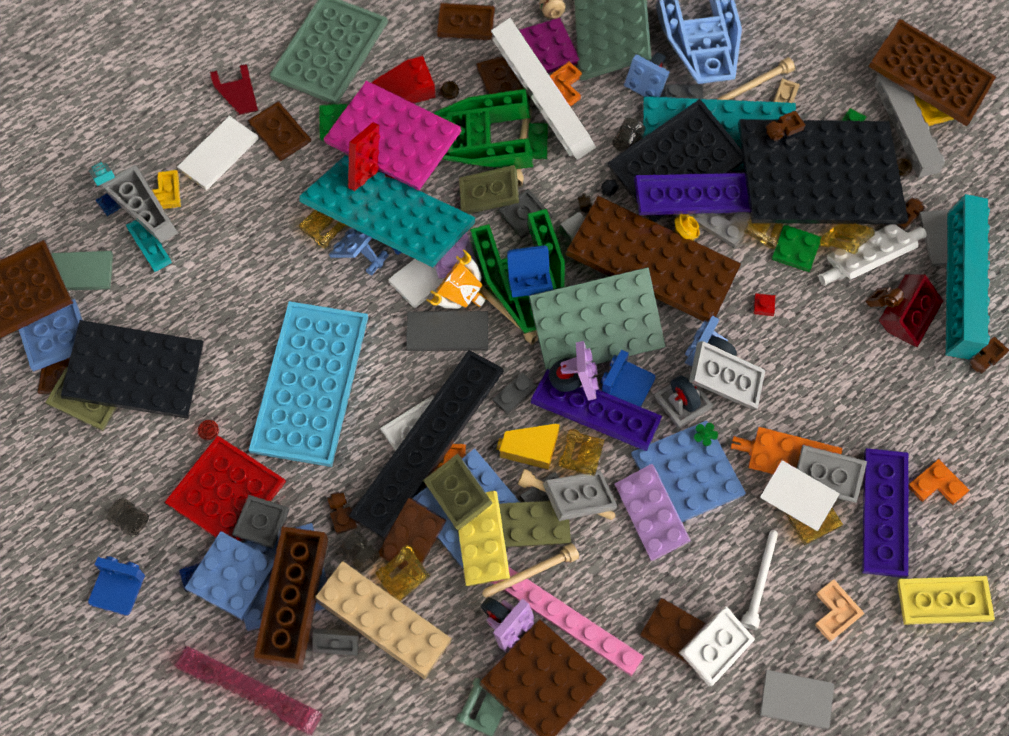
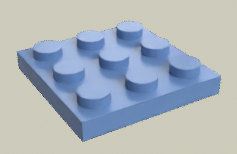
M75 299L72 300L73 304L19 329L29 365L33 372L71 356L79 320H83Z
M220 531L185 589L243 620L270 577L274 559Z

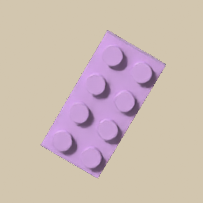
M653 464L615 483L652 561L691 541Z

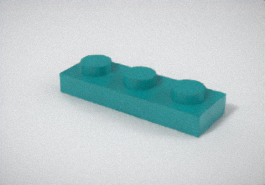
M98 162L92 165V169L89 170L97 186L115 178L107 163Z
M134 220L126 225L154 272L172 263L161 243L140 223Z

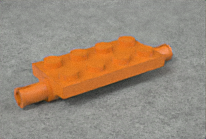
M758 427L756 437L752 441L733 436L732 441L740 443V445L731 443L730 449L749 453L750 461L748 468L773 475L781 461L797 468L802 445L837 454H842L843 448L762 427Z

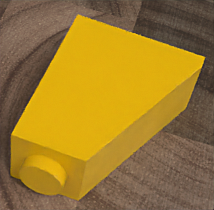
M550 424L505 431L504 437L499 438L497 450H500V458L549 470L560 425Z

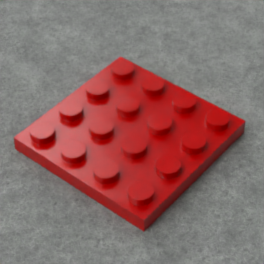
M217 435L167 498L165 504L213 537L217 538L221 531L241 542L242 539L234 537L232 533L248 495L271 502L286 483V480Z

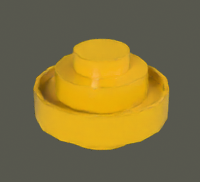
M680 214L675 218L676 233L680 234L684 239L695 240L698 238L700 231L695 218L688 214Z

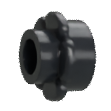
M615 179L606 180L602 184L603 195L611 197L618 191L619 185Z

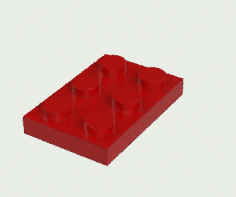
M374 122L349 142L348 188L353 191L363 186L379 169L380 125Z

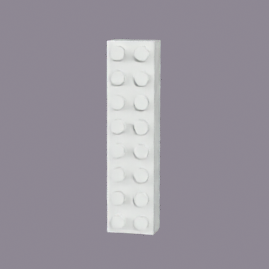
M511 18L491 30L495 36L492 40L569 156L574 155L576 160L595 149L596 146L590 135Z

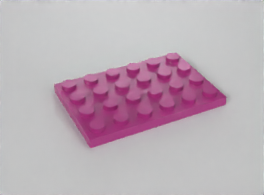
M366 81L325 136L324 141L326 144L349 155V142L372 122L379 124L378 170L420 191L460 134L461 127Z

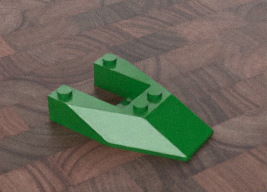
M526 89L468 97L433 112V114L461 127L460 134L441 160L496 168L512 165L516 169L533 167V155L529 138L491 143V123L530 118V102Z
M544 209L529 213L527 216V226L534 247L544 245L548 247L549 274L553 289L564 287L565 261L548 211ZM490 224L470 229V240L487 285L524 334L536 331L529 296L512 297L508 279L507 258H500Z

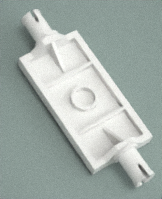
M896 224L888 225L828 254L827 260L832 264L833 268L819 274V280L823 286L846 277L851 280L918 248V241L927 237L926 231L922 226H919L907 233Z

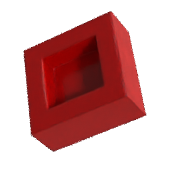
M755 293L753 314L774 316L776 295Z

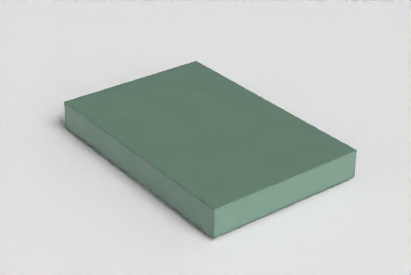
M112 251L52 253L68 291L110 289L113 263Z

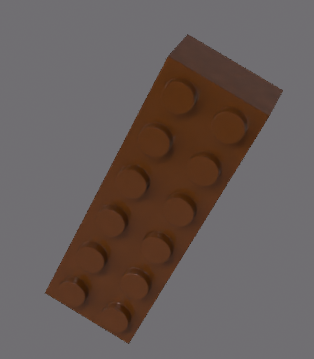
M282 526L253 657L257 663L303 669L316 605L315 597L318 594L329 541L325 532Z

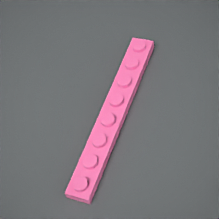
M508 566L510 577L518 573ZM528 579L503 590L519 602L521 599H524L529 603L531 610L630 676L634 674L644 658L643 655ZM494 581V582H491V583H492V584H496V583H498V582H500V581Z

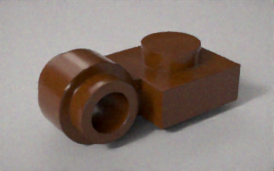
M795 110L779 117L777 122L773 121L768 124L766 133L771 139L777 141L784 136V132L787 136L804 130L806 125Z
M912 197L906 203L908 222L896 225L905 230L916 220L919 213L924 211V203L918 198Z
M877 288L865 302L870 307H883L887 305L893 308L903 301L904 293L899 288Z
M994 336L989 340L988 345L979 351L982 356L978 354L970 361L971 368L977 373L983 374L991 366L988 362L995 365L1009 352V349Z
M344 492L332 493L327 499L330 508L337 510L330 513L336 534L356 529V522L349 517L352 512L351 507L344 508L343 506L347 504Z

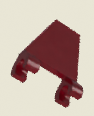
M247 64L239 65L242 79L223 84L220 82L217 70L210 72L214 88L239 115L258 111Z

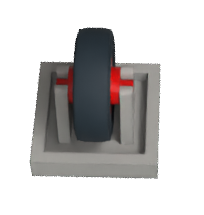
M689 373L685 376L680 375L671 381L670 385L655 393L654 396L678 429L713 408V404L701 388L689 382Z

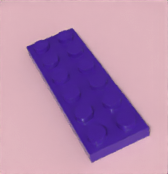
M745 173L636 175L634 178L639 215L750 212Z
M546 370L531 398V404L644 451L648 450L661 422V415L600 390H596V399L593 400L587 399L583 387L567 392L556 390L549 378L550 370Z
M866 448L864 450V460L867 463L863 479L862 573L907 578L909 576V453Z

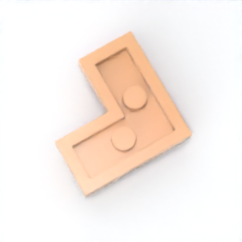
M834 579L816 594L831 611L815 624L829 642L864 615V612Z

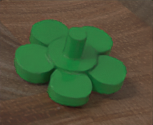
M707 423L704 428L702 424H698L696 426L697 433L694 435L695 441H702L704 446H710L712 444L711 439H718V432L713 431L714 425Z

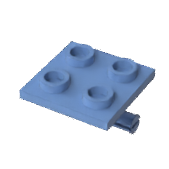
M351 228L346 231L343 239L333 246L329 256L331 258H355L361 252L372 262L366 269V272L369 275H373L378 268L380 269L383 266V262L389 254L382 250L377 257L368 245L372 237Z

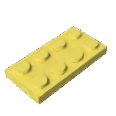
M497 491L486 492L493 504L458 531L466 586L510 579Z
M987 576L899 579L897 581L904 625L992 622L995 620Z

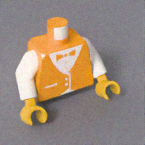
M462 250L464 252L462 258L456 256L458 261L436 289V292L430 291V293L434 294V297L431 300L426 299L427 302L451 309H459L462 306L466 308L470 302H473L478 307L483 305L486 297L478 292L482 287L480 282L482 276L477 264L466 250Z

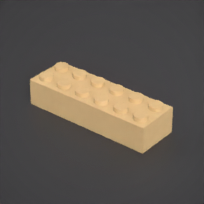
M343 561L315 597L318 604L354 630L359 631L361 635L423 679H426L451 643L452 638Z

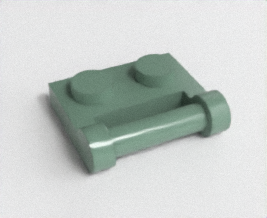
M474 678L473 688L461 713L457 714L455 720L487 736H494L506 708L492 695L487 693L475 720L470 719V713L481 690L486 691L480 685L481 679Z

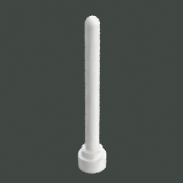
M776 530L769 532L749 611H746L741 620V624L744 627L752 630H757L760 623L757 613L778 536Z

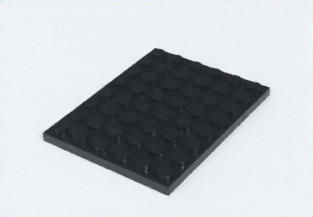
M739 119L738 129L751 223L906 224L908 222L889 121L803 120L806 125L804 130L787 136L784 132V136L781 139L774 141L766 133V127L771 122H777L778 120Z

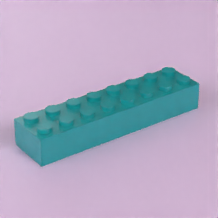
M965 194L947 212L946 356L970 359L987 346L990 340V335L988 334V324L990 322V316L988 315L990 303L988 296V287L990 285V279L988 278L990 261L988 260V251L990 249V243L988 242L990 225L988 224L990 213L988 198Z

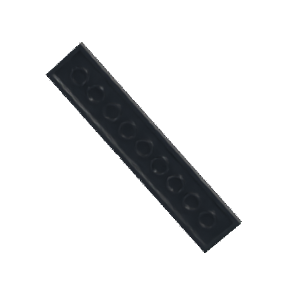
M468 350L350 513V519L386 540L408 498H414L425 484L423 480L434 472L503 374V368Z

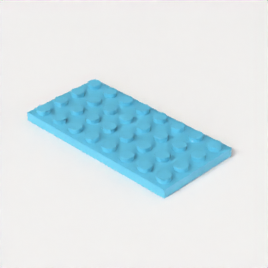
M288 302L249 447L251 454L332 467L365 334L368 314Z

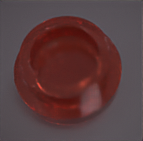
M205 420L198 427V434L204 440H212L219 433V426L213 420Z

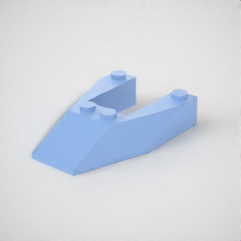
M657 0L656 10L660 25L668 41L697 84L735 80L742 32L735 0H709L713 17L684 21L678 0Z

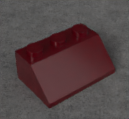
M905 274L898 286L904 293L903 301L893 308L887 306L879 321L888 333L914 347H918L941 307L943 299L925 274Z

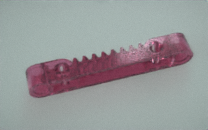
M185 645L174 664V667L204 683H215L217 686H222L225 690L229 689L233 694L237 693L241 698L245 697L249 702L253 701L257 706L261 704L265 710L269 708L271 713H276L281 721L310 736L313 735L323 716L319 711ZM206 668H208V669L212 668L213 671H212L211 673H210V672H207V673H206V672H205V669H206ZM290 706L292 712H286L285 714V712L283 711L284 707L289 708Z

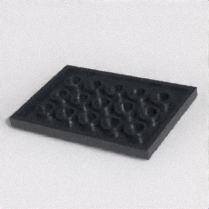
M699 99L607 163V166L637 203L634 182L636 175L727 174L743 163L741 148L702 100ZM669 214L647 215V217L651 221L658 223Z
M79 320L61 398L188 418L204 341Z

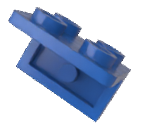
M547 246L513 249L507 252L508 279L512 297H522L553 290L549 274V250Z
M621 350L618 356L614 355L610 363L612 368L609 373L605 372L601 379L603 384L602 391L641 407L656 376L645 369L627 362L629 353Z
M106 556L105 559L98 557L95 566L100 570L88 603L96 608L128 616L132 611L145 574L139 569V565L127 562L122 564L114 557Z

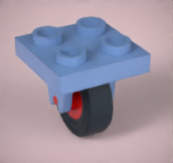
M657 52L651 60H646L636 54L632 60L624 86L644 97H660L670 73L665 68H662L666 57Z
M712 316L708 322L704 320L701 327L695 333L692 344L689 345L685 352V355L688 356L684 362L685 364L693 366L697 342L701 341L736 356L737 351L726 338L714 331L720 319Z

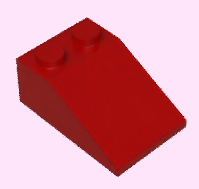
M423 56L405 60L371 82L413 104L436 98L435 84Z

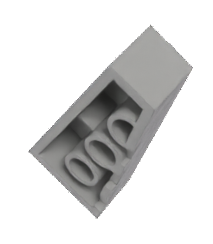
M136 165L101 184L108 195L160 243L178 233Z

